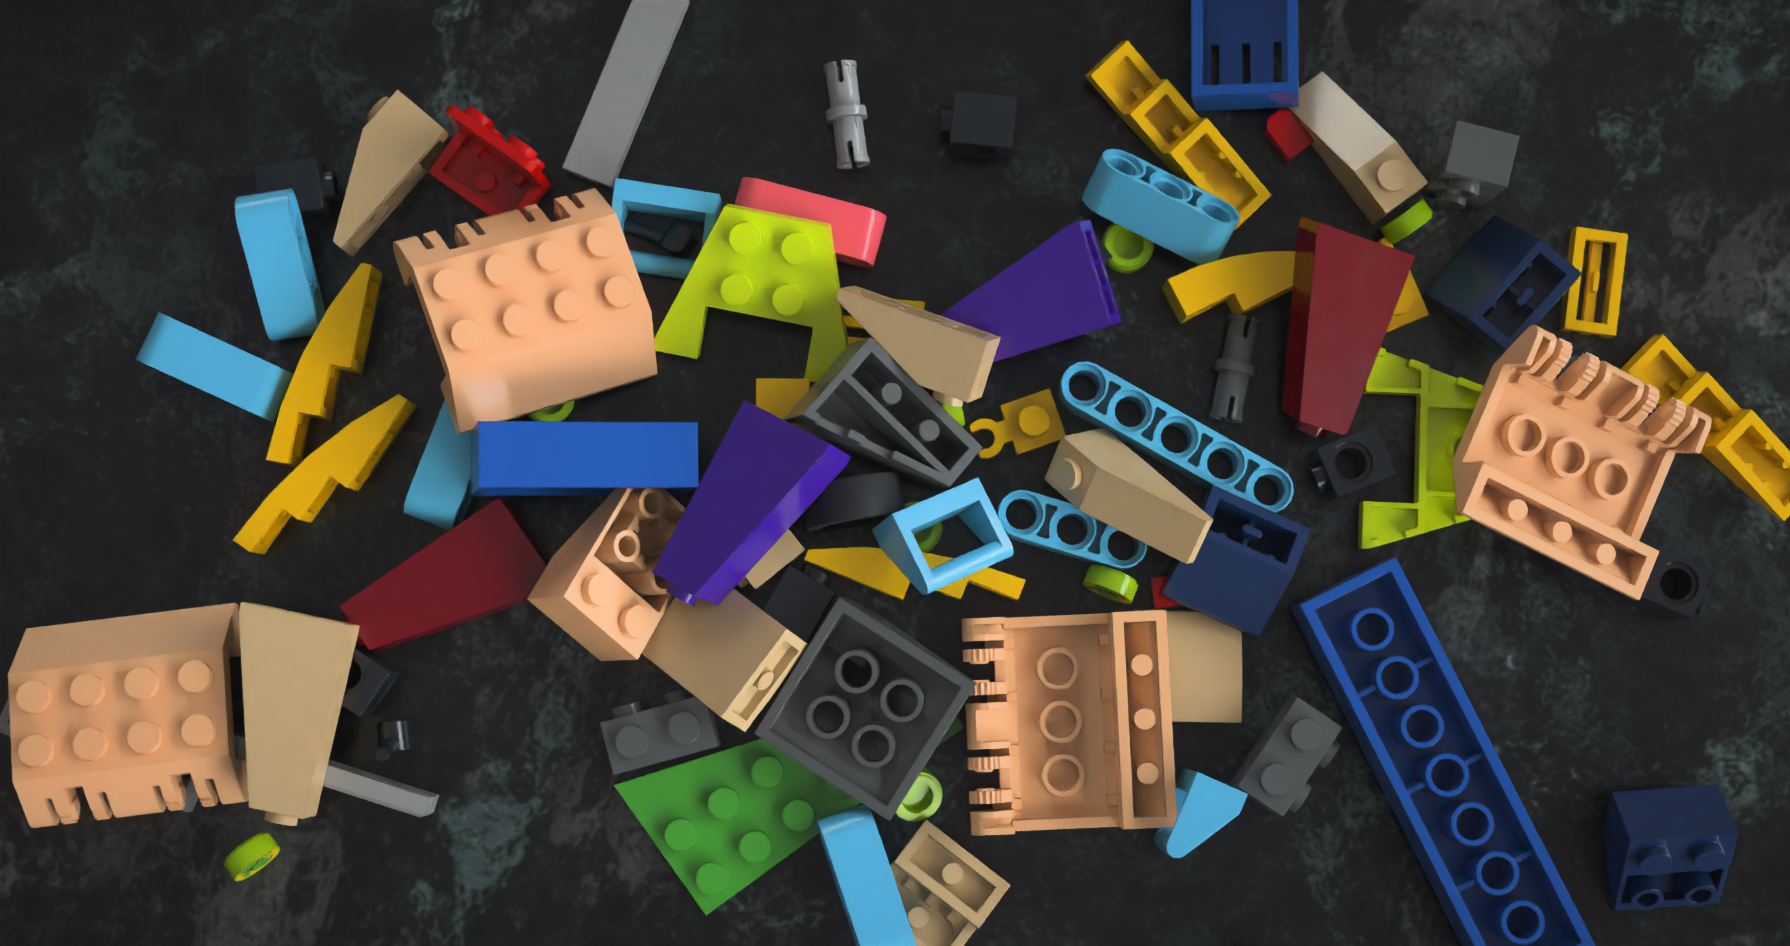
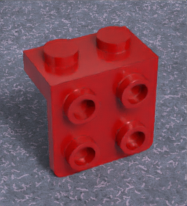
M450 104L444 113L458 131L428 170L429 175L487 216L518 209L523 214V207L533 204L537 205L551 186L542 172L545 164L536 158L537 152L513 135L509 137L507 142L502 139L503 135L493 128L494 123L474 107L467 105L465 110L461 111L456 106Z

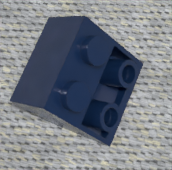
M1493 215L1424 292V295L1500 358L1529 326L1537 325L1582 273L1542 239Z
M1213 485L1195 503L1214 519L1193 563L1185 564L1174 558L1160 595L1257 638L1294 576L1310 528Z
M1718 784L1611 792L1604 824L1610 900L1613 910H1650L1660 907L1688 905L1699 907L1719 903L1737 841L1738 831Z

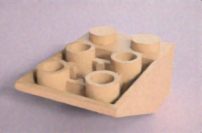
M616 488L553 555L527 599L598 660H638L673 598L672 595L666 592L670 582L652 573L686 508L664 488Z

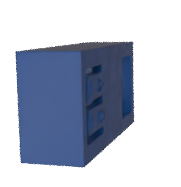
M1191 0V96L1195 111L1299 107L1298 0ZM1274 45H1282V82H1274ZM1243 46H1250V83L1243 84ZM1213 47H1219V85H1212Z
M478 421L470 432L471 496H609L616 488H664L672 496H682L699 487L698 422Z

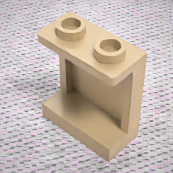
M733 589L718 606L698 598L695 606H692L675 597L664 611L642 654L721 718L746 732L809 645L737 590Z

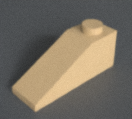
M1323 71L1299 88V107L1284 108V110L1291 111L1314 140L1313 148L1372 225H1375L1397 209L1428 183L1397 141Z
M398 89L390 98L387 96L383 97L372 107L367 116L369 122L361 133L333 242L351 257L359 251L424 177L452 139L443 127Z
M858 286L839 288L836 300L918 385L934 390L932 394L933 399L951 406L962 407L963 402L969 403L982 397L1001 337Z
M1106 428L1062 436L1044 479L1078 510L1185 564L1194 562L1214 520Z

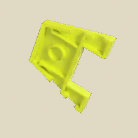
M733 204L725 205L654 338L655 351L697 359L701 354L708 307L779 320L813 328L804 379H809L810 382L816 383L845 350L848 341L842 306L836 300L840 282L831 224Z
M1380 347L1363 394L1416 397L1414 503L1359 502L1358 550L1371 549L1471 520L1457 512L1452 461L1483 390V385L1462 377L1450 376L1429 368V365L1414 359L1408 360L1386 352V349Z

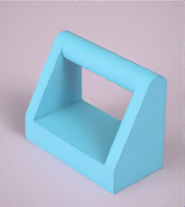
M616 178L611 208L617 214L623 234H625L624 223L628 216V210L705 222L703 247L722 212L723 203L720 194ZM630 250L636 270L640 273L686 279L696 261Z
M975 478L893 513L872 529L880 548L923 595H927L1007 559L1014 552L1013 546L979 478ZM958 516L985 544L930 569L913 535Z
M1183 768L1176 784V820L1173 827L1157 829L1154 836L1156 847L1173 858H1182L1237 817L1248 794L1204 774Z

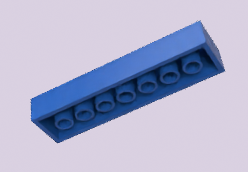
M1396 557L1381 560L1290 606L1314 657L1461 945L1596 946Z

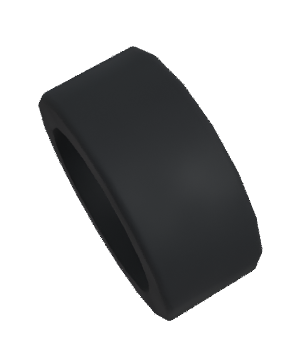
M877 472L832 480L826 489L804 511L807 531L840 529L884 521L891 514L905 509L899 473Z

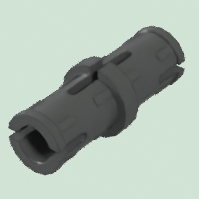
M1229 314L1222 359L1216 360L1214 371L1219 374L1212 409L1209 412L1210 418L1221 420V417H1223L1225 422L1242 423V412L1249 379L1255 378L1257 368L1255 365H1252L1259 327H1261L1262 320L1250 317V321L1246 320L1247 315Z

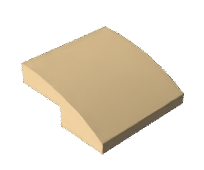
M1134 609V611L1166 610L1172 722L1242 723V632L1194 610Z
M928 820L922 823L890 864L916 946H964L973 932L980 928L1011 886Z

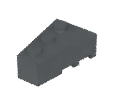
M872 337L849 344L783 419L883 470L897 472L900 478L925 490L950 487L983 448Z

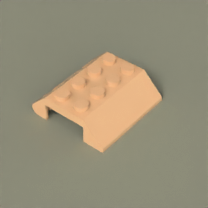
M595 188L572 194V201L567 196L555 198L553 203L557 221L554 222L547 218L544 212L538 208V205L533 204L523 207V214L518 209L476 219L473 221V228L467 222L455 225L454 237L458 248L451 250L436 230L423 234L424 245L417 236L393 242L395 258L404 284L408 286L414 283L446 374L440 387L457 435L471 432L478 421L511 420L651 378L658 374L652 312L617 214Z
M1531 325L1493 364L1453 458L1452 465L1457 512L1634 600H1640L1660 551L1639 540L1675 454H1700L1710 431L1712 419L1709 415L1692 406H1686L1684 402L1674 397L1672 399L1669 398L1668 401H1665L1662 406L1660 405L1652 413V410L1656 408V404L1659 403V389L1647 383L1644 385L1642 380L1606 361H1600L1598 357L1588 352L1582 353L1577 361H1574L1558 378H1555L1571 358L1573 346L1564 339L1558 338L1557 340L1554 334L1541 327Z
M237 603L26 628L8 672L12 782L30 827L58 825L60 819L63 824L78 822L81 807L75 788L80 787L83 788L89 807L93 812L94 818L97 820L109 819L113 814L116 818L160 813L165 811L166 806H168L170 811L182 810L186 806V788L181 775L185 774L191 775L196 793L203 807L216 806L217 802H219L218 798L223 805L248 801L247 763L235 757L229 657L241 656Z
M1166 610L961 619L962 642L985 641V649L963 650V662L987 664L989 661H993L994 682L989 680H973L977 684L970 693V695H987V702L965 704L967 750L990 749V756L969 757L968 770L976 772L999 770V788H977L975 791L969 792L970 804H992V809L970 812L971 835L1015 834V831L1121 827L1122 829L1173 827L1177 817Z

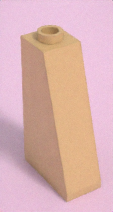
M241 602L239 608V630L249 808L266 811L264 820L268 822L297 826L298 818L313 817L317 813L360 626L266 605Z

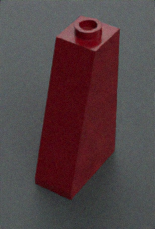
M1303 216L1300 219L1297 232L1282 411L1297 419L1295 428L1307 434L1325 439L1328 431L1347 436L1415 256Z
M497 497L341 604L339 607L347 617L342 622L360 626L356 645L359 648L366 645L368 650L381 651L528 602L527 598L549 561L509 502L501 497Z

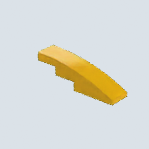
M1128 40L1121 41L1085 75L1086 79L1122 120L1176 177L1223 199L1237 210L1240 215V221L1235 230L1271 196V193L1209 119L1200 118L1168 79H1160Z
M365 263L359 265L328 307L306 346L281 404L266 460L280 465L297 467L302 461L310 418L327 421L332 419L341 371L362 374L383 273L373 265Z
M1663 334L1653 335L1629 359L1621 370L1642 380L1644 385L1647 383L1659 389L1660 398L1658 399L1659 403L1654 408L1655 410L1660 405L1662 406L1665 401H1668L1669 398L1672 399L1674 397L1684 402L1686 406H1692L1709 415L1712 419V424L1701 454L1777 520L1785 521L1790 516V451L1752 409H1741L1708 372H1697Z
M398 394L348 424L307 456L266 497L233 541L249 552L264 555L291 515L298 520L312 523L339 483L346 488L359 491L418 406Z
M881 548L809 549L804 559L807 563L903 601L910 584V580ZM922 552L930 569L954 559ZM987 567L944 586L935 592L960 601L968 582L1017 601L1026 580Z

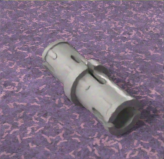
M841 60L844 79L841 82L839 67H837L836 61H832L824 65L831 107L826 111L828 124L833 125L837 168L852 169L851 147H853L854 161L857 163V168L864 167L870 164L863 121L867 119V110L865 105L860 104L856 71L857 62L855 60Z

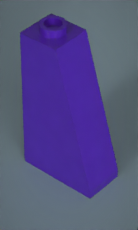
M1090 220L1079 221L1066 226L940 314V316L1001 337L993 362L1122 322Z
M744 400L652 573L670 582L666 592L681 601L695 606L698 598L718 606L826 489L830 482L847 466L851 456L830 443Z

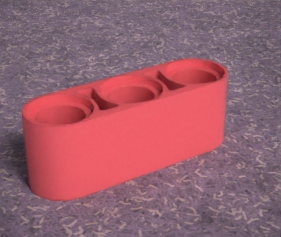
M743 177L741 179L734 204L830 223L836 261L865 268L874 267L887 219L885 214L868 207L750 177Z

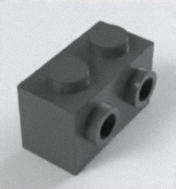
M1457 120L1443 134H1437L1432 147L1426 145L1422 152L1418 170L1428 183L1421 189V194L1435 197L1434 203L1446 208L1464 209L1465 205L1482 208L1508 187L1520 136Z
M686 689L662 695L665 705L645 711L642 701L612 708L613 719L601 722L600 726L613 775L722 745L714 711Z
M1287 696L1229 784L1247 793L1249 798L1273 814L1284 817L1288 809L1295 813L1311 791L1312 787L1306 782L1317 765L1325 768L1336 755L1341 745V742L1336 737L1343 727L1299 697Z

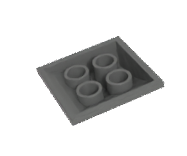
M844 595L836 601L754 734L891 821L977 683L887 619L849 595Z

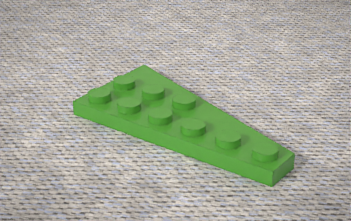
M957 716L938 746L964 728ZM762 738L614 785L705 915H708L819 834L816 820L854 808L861 803Z

